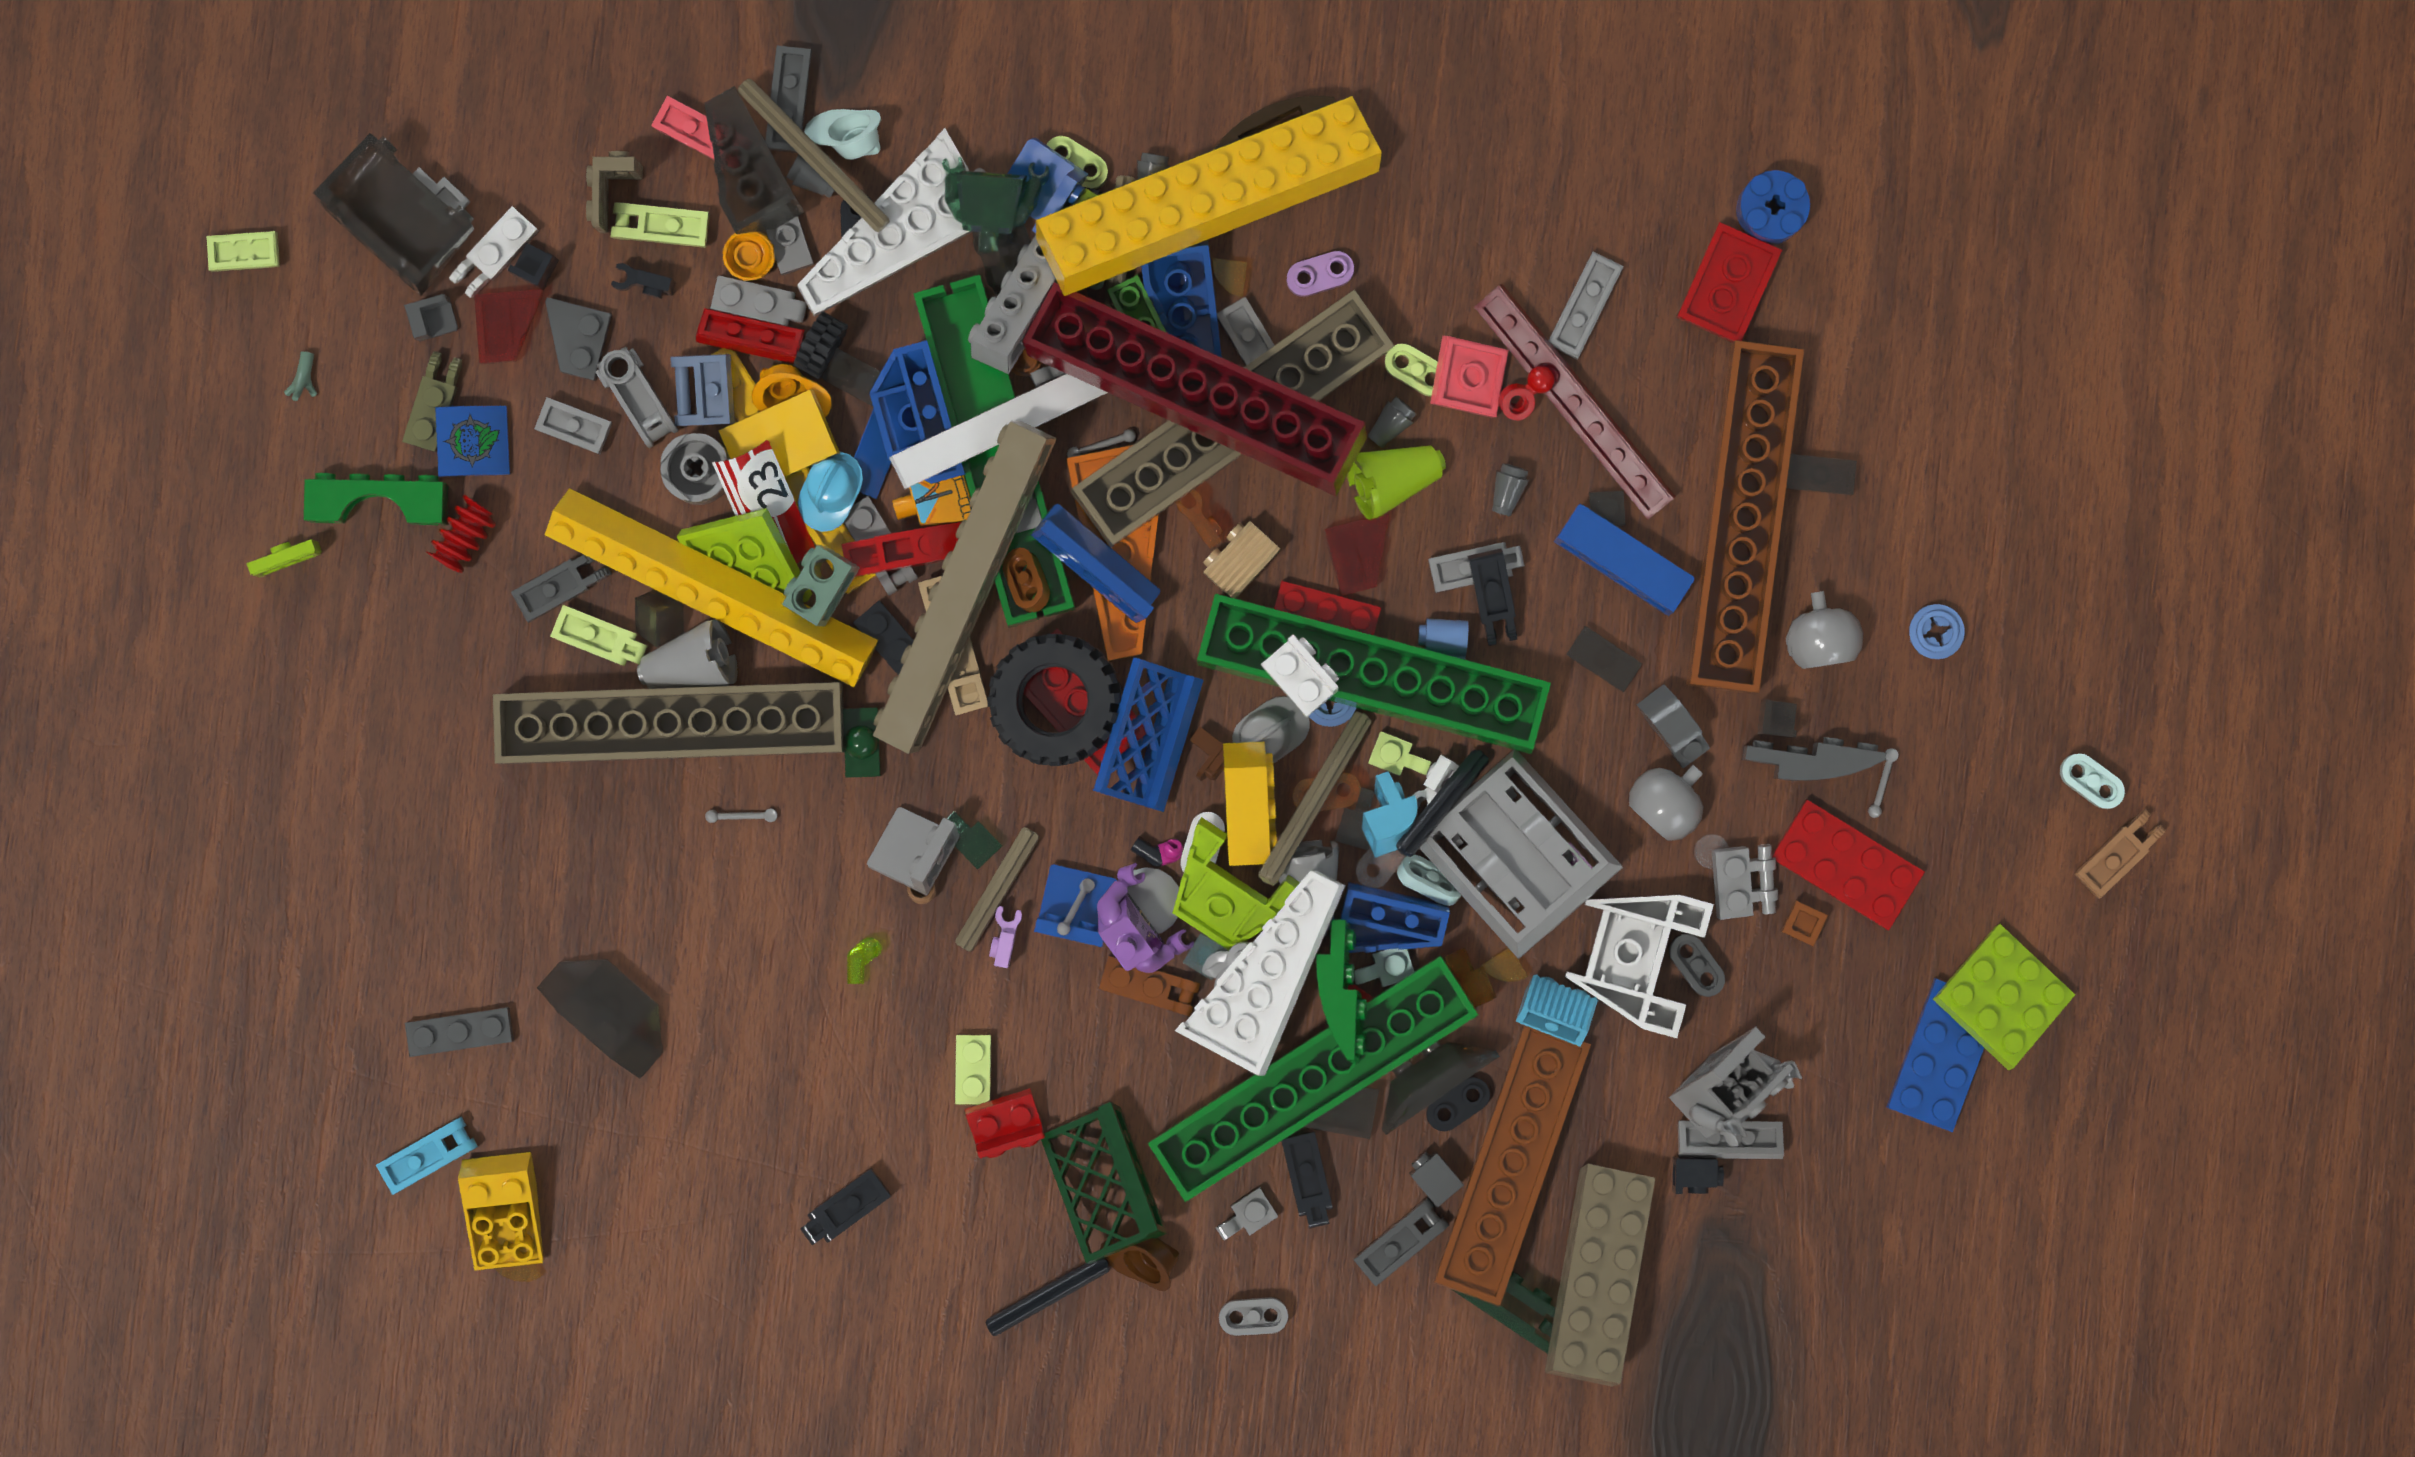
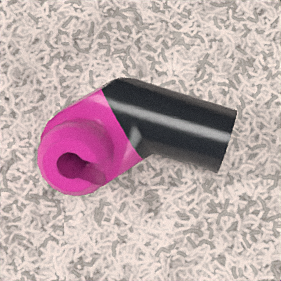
M1139 836L1130 850L1153 866L1160 867L1174 863L1181 858L1183 846L1177 839H1169L1167 842L1152 845Z

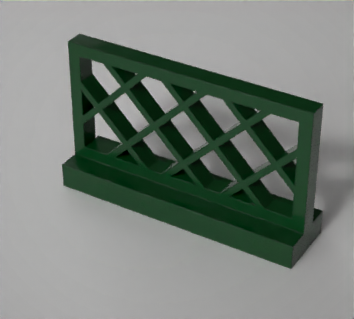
M1112 1102L1099 1106V1110L1044 1133L1045 1138L1041 1139L1087 1264L1103 1259L1149 1238L1156 1239L1167 1234L1121 1107ZM1099 1120L1102 1134L1097 1145L1082 1139L1087 1125ZM1078 1129L1076 1135L1069 1133ZM1063 1135L1074 1139L1066 1158L1055 1153L1051 1140ZM1105 1141L1107 1142L1109 1150L1103 1148ZM1080 1142L1095 1148L1087 1167L1072 1161ZM1101 1151L1110 1154L1114 1161L1109 1176L1093 1170ZM1058 1159L1064 1161L1062 1168L1060 1167ZM1070 1164L1085 1170L1077 1190L1067 1186L1065 1180ZM1117 1172H1118V1175H1119V1177H1120L1121 1182L1115 1180V1177H1116V1175H1117ZM1091 1174L1107 1180L1099 1199L1084 1193ZM1113 1183L1122 1186L1126 1194L1121 1208L1105 1202ZM1070 1191L1076 1193L1073 1200ZM1082 1196L1097 1202L1089 1222L1079 1218L1076 1211ZM1129 1204H1130L1132 1213L1127 1212V1208H1128ZM1103 1205L1119 1212L1111 1231L1095 1225ZM1124 1215L1135 1219L1140 1233L1129 1238L1117 1234ZM1081 1223L1087 1225L1085 1232ZM1093 1228L1109 1235L1104 1248L1094 1253L1091 1252L1088 1243ZM1115 1238L1122 1240L1113 1244Z

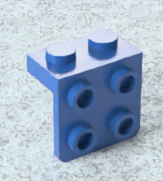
M1031 138L1026 142L1007 173L1027 175L1026 184L1003 182L999 186L998 192L1000 196H1003L1007 190L1015 186H1025L1020 209L1037 220L1068 208L1070 203L1075 205L1085 190L1082 184L1087 178L1088 173L1037 138ZM1036 224L1032 229L1034 233H1036Z

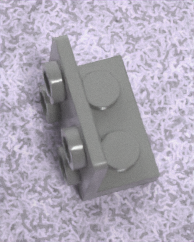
M898 807L867 861V865L876 872L928 895L960 837L956 823L943 818L938 825L902 807Z

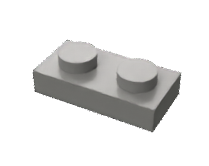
M546 397L534 429L600 455L612 422Z

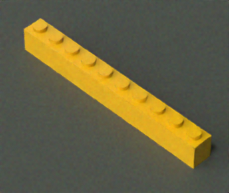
M570 488L552 511L545 536L852 687H855L871 660L878 642L877 639L830 617L826 626H815L782 605L786 598L783 593Z

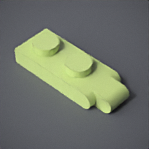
M562 605L550 636L625 666L627 660L640 665L641 658L644 656L647 645L635 641L636 633L565 605Z

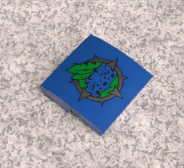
M507 406L435 407L439 477L510 475Z

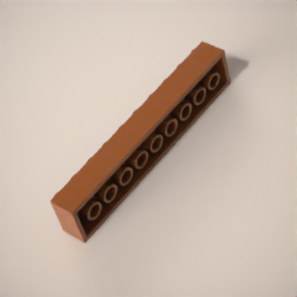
M1737 340L1731 344L1686 685L1749 694L1759 693L1804 349Z

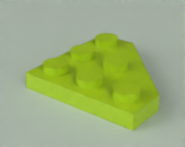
M767 508L685 528L677 535V539L681 544L781 593H784L791 579L794 577L798 578L801 573ZM810 589L804 593L803 602L808 601L811 597L812 592Z

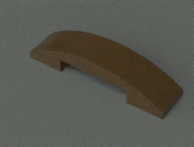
M1302 96L1271 104L1251 114L1233 127L1221 139L1214 150L1239 141L1294 113L1300 112L1302 116L1333 104L1336 100L1330 96Z

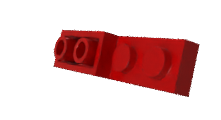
M961 522L841 544L843 557L860 567L855 577L943 562L946 555L953 551L958 541L956 532Z

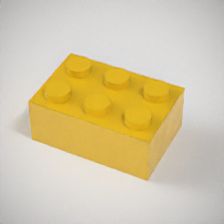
M1265 741L1223 743L1229 866L1264 864L1277 843L1272 753L1265 752Z

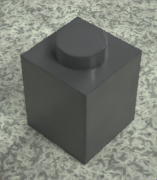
M1427 1151L1424 1152L1411 1164L1414 1170L1409 1173L1410 1176L1437 1208L1464 1186L1436 1151L1431 1155Z

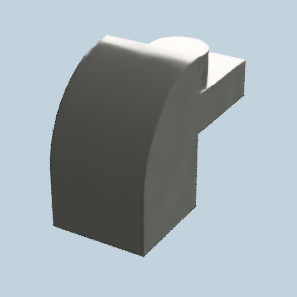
M1664 684L1636 704L1650 727L1664 741L1672 756L1682 768H1685L1710 749L1698 724L1678 698Z

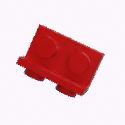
M1031 1088L965 1108V1115L979 1158H995L1004 1154L1006 1150L1019 1146L1023 1148L1030 1147L1045 1138L1043 1124Z

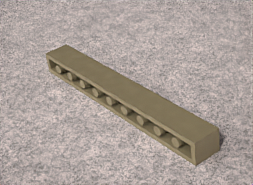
M1010 421L1008 425H1004L997 439V443L1000 444L995 456L989 458L983 474L986 476L981 488H977L971 497L969 505L972 509L967 520L964 519L957 529L956 538L958 541L953 551L946 555L943 561L942 569L945 570L940 582L934 584L929 593L928 600L931 602L926 614L923 613L916 623L915 632L917 635L912 645L905 649L901 658V663L904 664L899 676L893 678L888 687L887 694L890 697L887 704L878 711L875 717L874 725L877 727L873 733L874 737L908 754L920 751L1057 438L1022 421Z

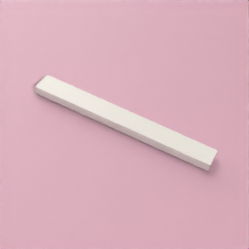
M1065 374L891 456L890 460L904 489H907L999 445L997 443L998 435L1003 426L1008 425L1010 421H1022L1030 426L1037 427L1108 392Z

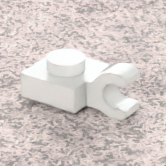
M1440 755L1437 762H1434L1428 769L1427 779L1423 784L1427 788L1417 791L1412 795L1416 797L1417 809L1423 801L1427 800L1428 804L1431 802L1459 765Z

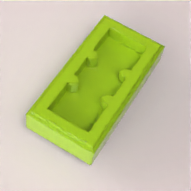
M312 539L294 546L287 542L271 548L272 554L246 564L250 575L260 578L319 556L322 551L318 541Z

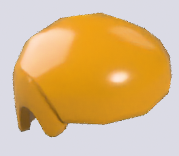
M745 228L735 232L727 240L722 251L725 267L732 276L743 281L757 280L764 277L771 270L775 262L773 243L766 234L757 229Z

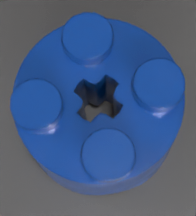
M1767 171L1755 176L1743 189L1736 206L1737 220L1748 235L1770 245L1779 244L1793 237L1804 225L1810 211V199L1806 186L1800 179L1784 171ZM1771 200L1776 202L1777 207H1780V210L1775 215L1771 214L1770 208L1765 207Z

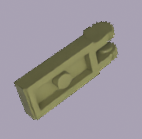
M433 351L427 365L426 375L422 377L402 442L437 453L435 407H452L458 389L456 383L461 371L462 360L453 358L448 368L446 383L435 380L442 362V353Z

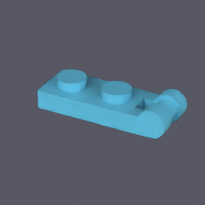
M462 1116L376 1164L392 1195L478 1147L475 1139H470L464 1129L467 1125ZM452 1134L458 1146L449 1150L444 1138Z

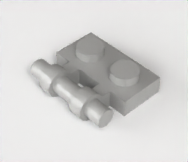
M1758 845V858L1752 859L1749 858V848L1746 846L1712 850L1716 917L1724 920L1754 916L1753 902L1758 901L1762 902V914H1775V901L1779 897L1778 888L1774 887L1773 870L1776 869V858H1772L1771 845ZM1759 871L1760 888L1752 889L1751 872Z

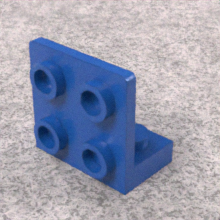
M1051 865L1034 932L1103 947L1104 941L1098 932L1097 903L1117 879L1059 865ZM1086 878L1091 879L1095 884L1094 889L1086 894L1070 923L1071 929L1069 934L1060 935L1057 931V926L1059 923L1064 922L1080 893V883Z

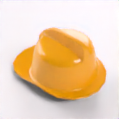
M778 364L770 368H763L760 372V380L755 384L751 393L752 402L760 411L812 389L825 417L829 414L832 406L831 396L823 386L803 377L796 367L789 364Z

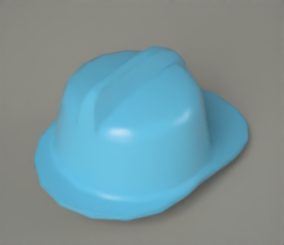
M840 452L835 456L814 464L810 469L799 494L798 509L804 523L812 529L821 532L832 531L841 526L848 517L863 483L862 469L858 461L851 455Z

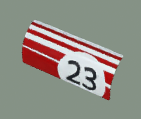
M768 440L744 455L726 461L712 462L735 516L767 508L796 564L803 560L810 548L815 549Z

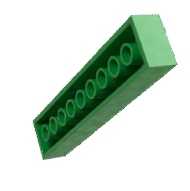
M1216 593L1214 595L1197 658L1198 666L1279 687L1263 669L1261 664L1282 647L1292 635L1298 641L1304 637L1316 651V654L1312 657L1321 667L1326 663L1339 678L1335 682L1339 687L1338 692L1328 699L1330 701L1529 754L1534 749L1551 682Z
M1440 955L1367 1002L1366 1020H1361L1360 1034H1365L1366 1050L1365 1055H1359V1064H1353L1346 1059L1337 1045L1330 1028L1327 1027L1272 1062L1265 1076H1258L1256 1074L1250 1076L1152 1139L1148 1145L1186 1202L1479 1015V1012L1443 956Z

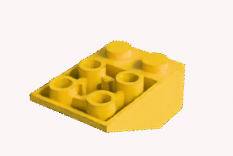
M531 1152L463 1159L458 1175V1183L474 1270L543 1263L537 1184Z

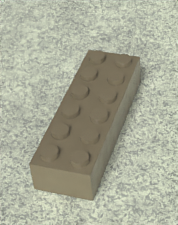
M1587 1164L1580 1168L1545 1373L1607 1386L1621 1384L1655 1183L1654 1177Z

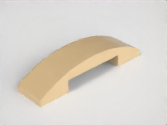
M942 576L918 582L926 612L931 603L928 600L929 593L934 584L940 582ZM969 638L948 685L955 715L988 707L987 696L971 638Z

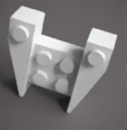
M1682 895L1590 899L1585 901V905L1603 910L1585 976L1566 971L1565 977L1641 1028L1677 1038L1686 1004L1653 995L1671 929L1705 938L1714 904Z

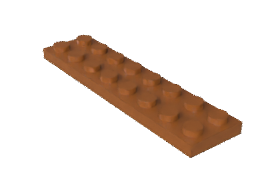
M1523 1025L1433 1283L1495 1306L1501 1305L1591 1044L1582 1042L1579 1047Z

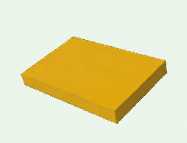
M813 389L718 430L730 459L744 455L768 440L784 477L840 453Z

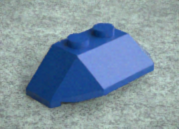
M928 341L893 349L869 393L889 461H891V456L952 428ZM962 463L940 472L925 481L933 484L965 475Z

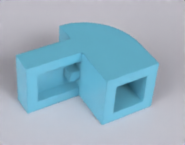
M1389 771L1376 775L1374 793L1381 807L1363 813L1362 830L1375 858L1396 851L1397 842L1410 830L1417 817V800L1415 795L1405 798L1400 783L1393 782Z

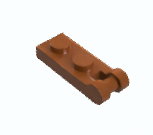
M1108 956L1099 989L1191 1016L1194 1006H1191L1194 993L1199 992L1201 983L1159 970L1153 973H1145L1134 967L1126 971L1117 958ZM1171 986L1181 988L1178 1001L1168 999Z

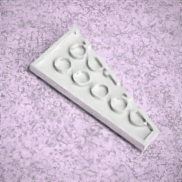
M1311 870L1284 901L1285 905L1273 919L1267 921L1262 927L1263 931L1255 941L1250 942L1216 981L1217 985L1205 999L1200 1000L1194 1007L1195 1011L1186 1022H1182L1175 1031L1258 1076H1265L1345 885L1318 871Z

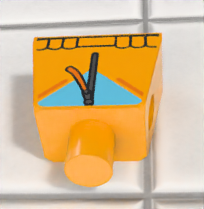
M964 475L933 484L925 480L909 487L910 495L892 500L898 520L917 514L922 528L962 522L964 519L967 520L972 509L969 505L971 496Z

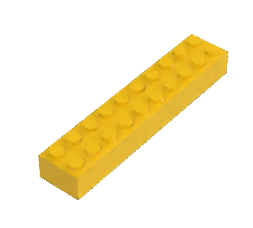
M1353 96L1037 219L1036 240L1063 295L1067 296L1379 172L1382 152Z

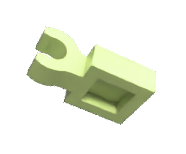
M1380 731L1368 764L1398 776L1401 775L1404 767L1427 775L1431 761L1409 754L1412 743Z

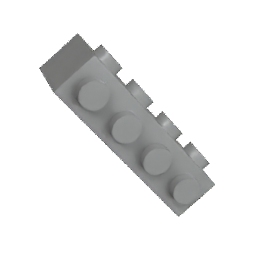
M1036 235L1030 245L1025 244L1018 255L1017 266L1013 271L1009 270L1006 273L1001 284L1002 290L997 298L992 297L989 300L985 309L984 319L981 324L976 323L973 326L968 338V342L971 343V356L973 359L1007 374L1010 373L1024 350L1022 340L1053 283L1058 284L1036 240Z

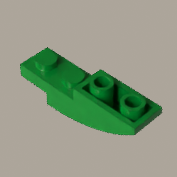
M1332 920L1330 954H1317L1319 994L1327 1023L1337 1045L1348 1061L1353 1064H1359V1055H1365L1366 1037L1365 1034H1360L1361 1020H1366L1367 1000L1362 999V994L1358 990H1348V985L1354 984V964H1349V950H1355L1356 933L1355 929H1350V924L1346 920Z

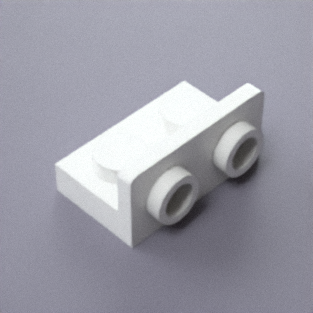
M1292 635L1261 666L1307 718L1338 692L1339 687L1335 682L1339 678L1326 663L1321 667L1312 657L1316 654V651L1304 637L1298 641Z

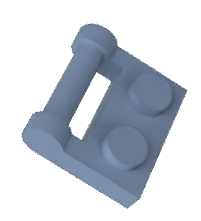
M730 354L670 357L671 367L675 368L678 415H674L675 426L735 423ZM688 367H694L697 414H691Z

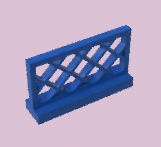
M1134 657L1118 707L1116 723L1113 724L1093 791L1164 812L1204 680ZM1143 668H1145L1150 681L1141 687L1139 681ZM1168 679L1163 694L1161 683ZM1153 690L1156 702L1147 708L1144 697ZM1137 704L1139 715L1131 721L1129 716L1131 707ZM1157 713V717L1153 727L1150 717ZM1143 724L1146 735L1137 741L1134 730ZM1126 737L1129 748L1121 754L1119 750L1120 743ZM1147 746V750L1143 760L1140 750ZM1133 757L1136 768L1127 774L1124 763ZM1116 770L1119 781L1111 788H1107L1111 773ZM1137 779V783L1133 793L1130 784Z

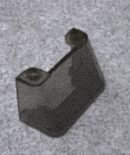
M369 133L313 194L319 204L339 224L421 296L432 285L473 232L474 227L471 222L474 218L460 205L456 209L450 205L447 206L398 161L394 155L397 149L384 136H381L378 140Z

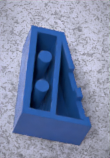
M1348 882L1340 920H1346L1350 924V929H1355V950H1349V953L1442 946L1450 908L1437 902Z

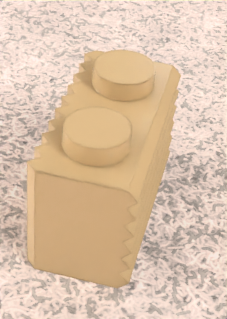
M1251 521L1246 526L1238 523L1226 537L1231 542L1221 552L1216 548L1203 562L1207 566L1203 574L1226 595L1234 599L1246 589L1280 551V548Z

